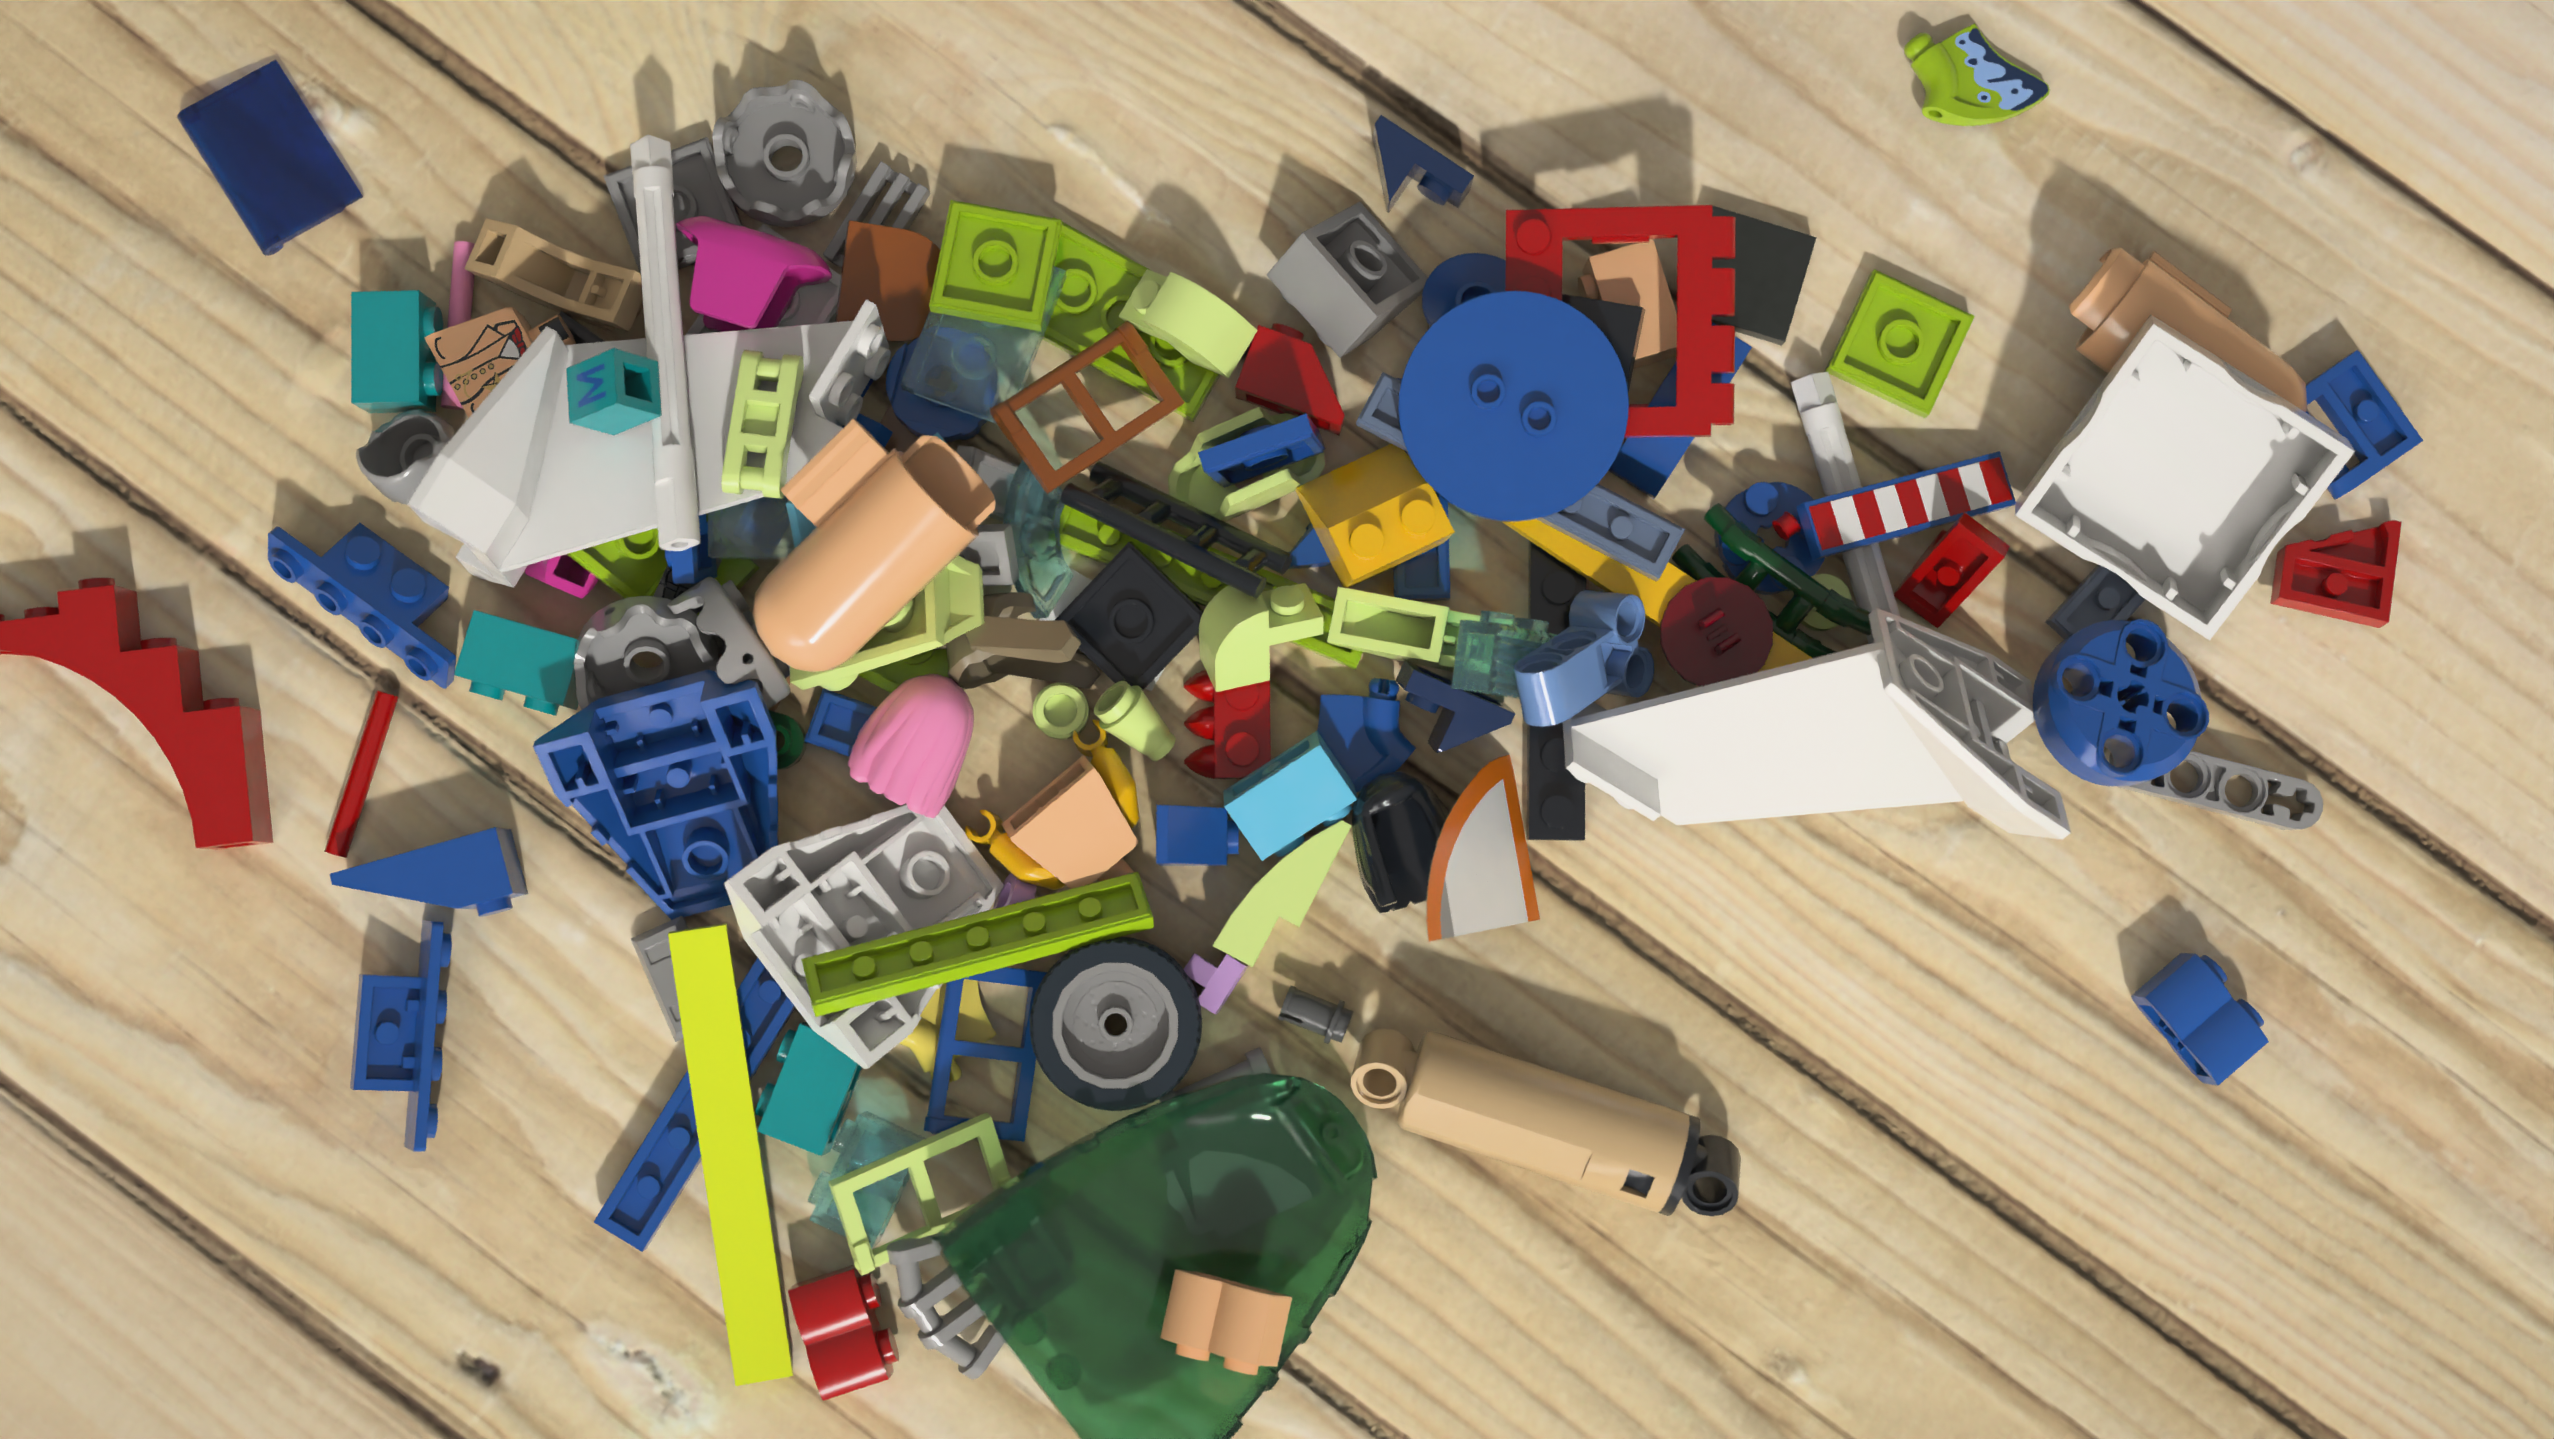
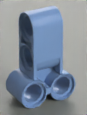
M1593 590L1581 591L1574 598L1570 607V627L1514 664L1522 714L1526 724L1532 726L1555 725L1570 719L1605 694L1638 698L1649 690L1654 676V661L1652 654L1647 648L1638 646L1637 640L1640 638L1645 625V609L1638 596Z

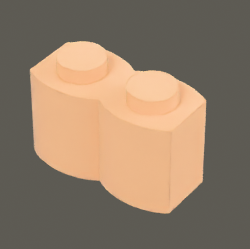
M1175 1269L1160 1338L1177 1343L1175 1350L1177 1355L1209 1361L1210 1353L1225 1357L1223 1368L1257 1375L1259 1366L1277 1367L1292 1297L1202 1272Z

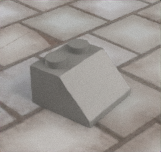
M1361 202L1302 232L1267 273L1269 279L1280 290L1282 297L1300 312L1316 330L1320 340L1331 347L1340 358L1371 339L1423 294L1424 285L1428 279Z

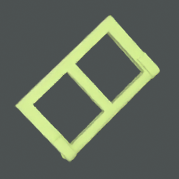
M987 1112L828 1182L847 1237L854 1266L861 1276L889 1262L887 1246L892 1242L907 1238L919 1239L954 1229L962 1217L965 1216L968 1219L1014 1185L992 1117ZM977 1137L995 1195L942 1218L924 1160ZM908 1168L926 1226L872 1250L853 1192Z

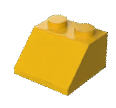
M1393 444L1378 449L1295 489L1344 588H1350L1445 543L1455 533L1435 490L1416 470L1409 455L1403 449Z

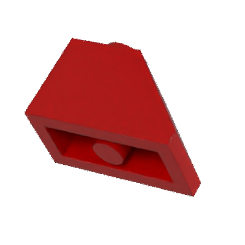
M1273 323L1272 328L1269 329L1258 325V331L1253 338L1235 386L1236 398L1278 414L1288 413L1294 416L1307 414L1317 428L1340 436L1345 415L1312 344L1302 341L1304 334L1292 327Z

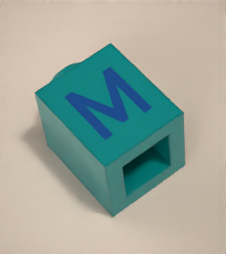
M612 348L566 368L570 424L617 435L662 416L658 361Z

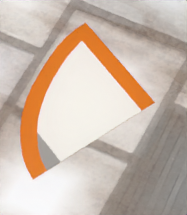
M1510 754L1498 757L1480 769L1463 790L1444 822L1433 855L1426 901L1428 942L1540 920Z

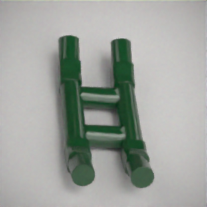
M1720 503L1714 505L1705 514L1704 520L1721 536V540L1736 555L1746 562L1749 560L1748 564L1735 578V581L1747 585L1755 591L1769 574L1795 593L1778 616L1768 610L1773 622L1774 633L1812 658L1837 653V651L1822 645L1821 641L1808 636L1799 628L1796 630L1799 624L1815 607L1816 612L1831 622L1842 627L1848 626L1868 636L1872 634L1868 616L1871 612L1855 605L1854 601L1843 597L1835 590H1829L1762 542V538L1754 534L1742 521L1738 522ZM1689 544L1679 548L1672 557V560L1696 581L1705 577L1727 578L1710 562H1706Z

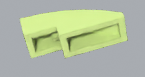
M1338 587L1327 643L1399 661L1406 660L1421 666L1494 680L1505 620L1449 610V607Z
M1341 820L1314 835L1281 859L1254 885L1234 910L1214 942L1213 947L1253 967L1279 917L1300 927L1352 825Z

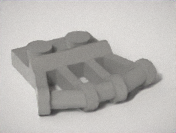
M1013 1185L968 1219L965 1216L962 1217L954 1229L919 1239H901L887 1246L889 1263L896 1265L901 1294L898 1306L906 1318H913L920 1328L918 1337L926 1349H936L956 1362L959 1372L972 1380L977 1379L983 1374L1018 1323L1077 1281L1025 1194L1016 1185ZM966 1248L967 1254L927 1283L922 1284L919 1261ZM981 1272L988 1284L950 1312L940 1316L934 1305ZM999 1303L1002 1305L977 1342L970 1344L957 1335Z

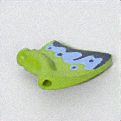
M1975 24L1960 30L1936 44L1928 33L1921 32L1904 46V54L1913 62L1910 67L1918 76L1925 90L1922 114L1933 121L1956 126H1978L2001 122L2028 111L2049 95L2050 88L2047 83L1999 55L1990 46Z

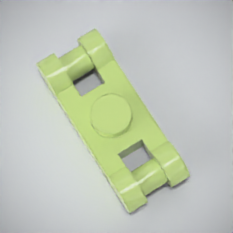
M743 351L722 470V491L724 493L742 495L744 489L762 491L764 497L783 498L784 494L780 489L786 485L787 462L798 392L803 381L804 360L802 356L784 354L782 359L764 358L762 351ZM762 381L778 382L776 392L758 390ZM748 452L766 454L764 468L746 466Z

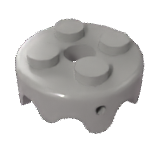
M791 80L781 86L752 88L743 95L741 102L729 116L725 118L720 117L714 125L712 139L716 170L726 193L739 209L751 218L767 225L795 227L804 226L822 219L835 210L842 202L854 181L857 165L856 148L846 117L824 99L815 87L805 81ZM793 146L802 152V161L799 166L791 171H780L773 167L772 157L779 148Z
M706 577L667 604L673 614H678L688 609L695 613L700 612L696 618L697 627L702 633L714 635L718 644L719 654H723L716 664V674L724 683L736 684L744 680L756 681L767 709L790 694L791 689L786 680L790 676V666L771 655L758 635L749 605L731 580L721 586L713 577Z
M636 596L608 604L597 611L586 622L577 639L573 663L577 699L581 710L597 699L704 670L716 672V664L720 657L714 635L705 634L699 630L696 624L698 614L691 609L673 614L667 606L672 600L667 598ZM650 651L659 655L663 662L656 667L645 668L637 665L632 657L639 652Z

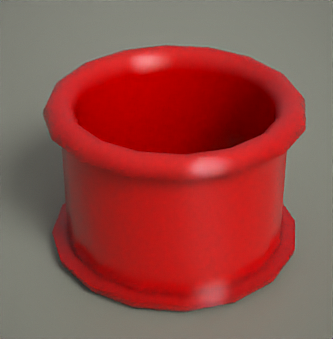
M1787 511L1777 520L1772 521L1774 530L1785 541H1789L1790 537L1801 531L1798 521Z

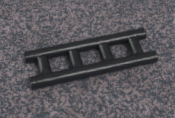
M1098 461L1093 466L1089 477L1090 481L1098 484L1096 487L1087 491L1073 483H1068L1061 495V503L1254 598H1258L1266 585V578L1257 574L1260 569L1266 566L1283 575L1292 562V554L1101 461ZM1122 496L1145 507V509L1136 515L1112 503V501ZM1169 519L1194 532L1188 537L1183 538L1159 525ZM1214 543H1219L1242 556L1235 562H1232L1208 550V548Z

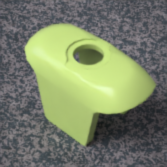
M1257 407L1199 433L1190 452L1175 463L1168 476L1169 494L1226 522L1295 491L1297 487L1318 478L1325 468L1324 453L1263 474L1262 480L1242 489L1235 485L1225 488L1220 486L1204 472L1198 452L1237 439L1241 434L1263 425L1273 426L1298 417L1288 413L1270 416L1263 409Z

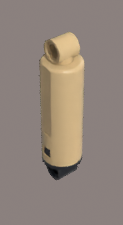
M1392 1029L1373 1030L1366 1034L1360 1042L1351 1076L1352 1091L1362 1103L1373 1108H1391L1400 1103L1397 1123L1404 1130L1670 1216L1675 1211L1681 1197L1684 1204L1690 1210L1705 1216L1723 1215L1731 1211L1737 1204L1741 1165L1739 1150L1731 1141L1724 1137L1715 1135L1699 1136L1701 1129L1700 1119L1696 1116L1435 1031H1427L1423 1035L1416 1052L1412 1042L1404 1034Z

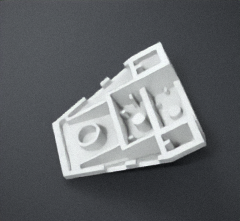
M907 805L854 823L841 827L837 826L822 831L819 834L774 846L724 882L743 939L812 1030L864 1069L871 1067L914 1031L922 1018L920 1016L936 989H939L942 984L815 1017L801 959L988 911L1004 887V884L972 841L966 836L945 805L934 819L913 812L907 808Z

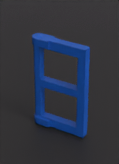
M1004 967L946 983L924 1131L938 1134L972 1119L944 1115L953 1055L1018 1062L1010 1122L993 1120L998 1139L1025 1142L1036 1056L1030 1038V1012L1037 988L1047 972ZM964 979L1029 987L1020 1047L955 1040Z

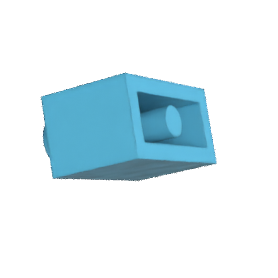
M1315 731L1223 791L1225 809L1261 861L1274 853L1277 857H1281L1292 852L1305 840L1303 834L1320 823L1325 827L1337 823L1352 810L1351 804L1357 800L1353 782L1318 731Z

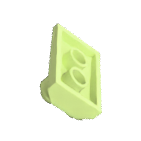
M958 555L850 660L833 670L818 672L798 670L790 666V683L802 690L821 686L829 691H840L848 687L857 678L859 673L938 648L958 636L983 625V575L980 565Z

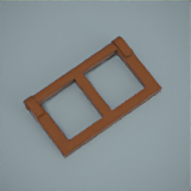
M1129 321L1122 323L1113 332L1007 400L1001 401L990 408L994 421L1006 438L1013 444L1046 494L1069 481L1185 403L1147 349L1148 346ZM1121 345L1160 403L1115 431L1076 374ZM1059 384H1062L1100 439V442L1055 471L1015 413Z

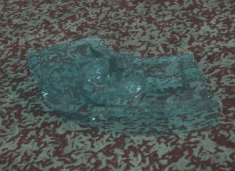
M1022 460L1010 484L1003 524L1012 525L1020 575L1014 586L1017 592L1033 595L1036 611L1030 613L1034 618H1048L1074 576L1063 558L1060 545V515L1065 505L1060 501L1063 490L1058 487L1049 494H1046L1024 460Z

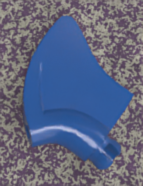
M1371 679L1368 685L1369 696L1323 694L1320 697L1317 731L1353 782L1356 792L1361 791L1363 786L1380 774L1397 771L1416 749L1400 730L1401 701L1396 700L1399 684L1395 680Z

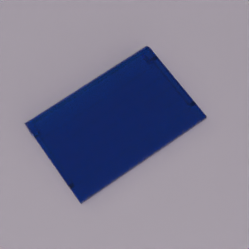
M277 60L266 64L190 105L177 115V119L265 256L277 253L283 248L284 243L337 215L348 205L363 198V195Z

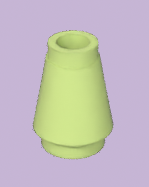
M1119 681L1102 694L1094 707V714L1100 719L1099 726L1143 755H1146L1152 761H1158L1166 756L1176 742V737L1170 732L1140 686H1130L1126 681Z

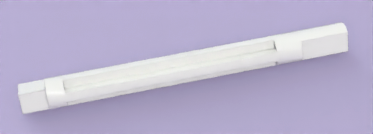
M648 134L630 144L633 190L634 197L636 198L647 358L658 361L662 416L651 420L658 539L661 549L683 551L700 544L701 541L694 450L691 443L673 204L674 184L671 144L669 141Z
M1829 372L1813 373L1791 382L1825 497L1861 488V482ZM1879 543L1842 552L1857 606L1869 612L1879 608L1900 617ZM1872 634L1866 635L1868 643H1874Z

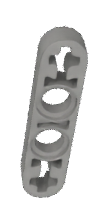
M2105 748V758L2114 766L2112 753L2108 748ZM2190 751L2183 760L2192 764L2198 774V782L2195 788L2188 793H2183L2172 785L2170 772L2155 778V785H2152V780L2138 785L2117 786L2126 790L2281 830H2301L2311 827L2319 820L2323 812V799L2320 791L2310 782ZM2234 775L2245 777L2252 787L2251 799L2242 807L2231 804L2225 794V785ZM2296 791V801L2304 804L2303 813L2293 814L2290 819L2289 808L2277 804H2264L2268 795L2287 797L2293 796Z

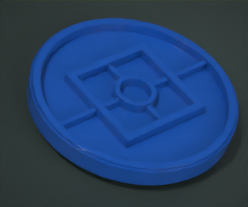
M1504 291L1482 295L1456 306L1440 317L1426 331L1412 351L1404 370L1399 392V422L1402 438L1408 455L1419 474L1438 495L1458 509L1481 518L1502 522L1531 521L1544 518L1568 508L1586 496L1606 475L1615 461L1622 446L1628 422L1629 398L1625 374L1613 346L1604 333L1593 321L1569 304L1550 296L1527 291Z

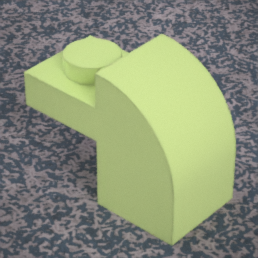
M1148 269L1134 288L1129 300L1118 316L1124 322L1129 321L1135 329L1167 341L1193 364L1228 378L1258 331L1231 306L1196 283L1173 272H1170L1167 277Z
M1307 584L1281 586L1273 590L1263 591L1258 598H1254L1228 585L1212 598L1200 619L1199 649L1200 659L1216 692L1269 681V646L1323 634V615Z

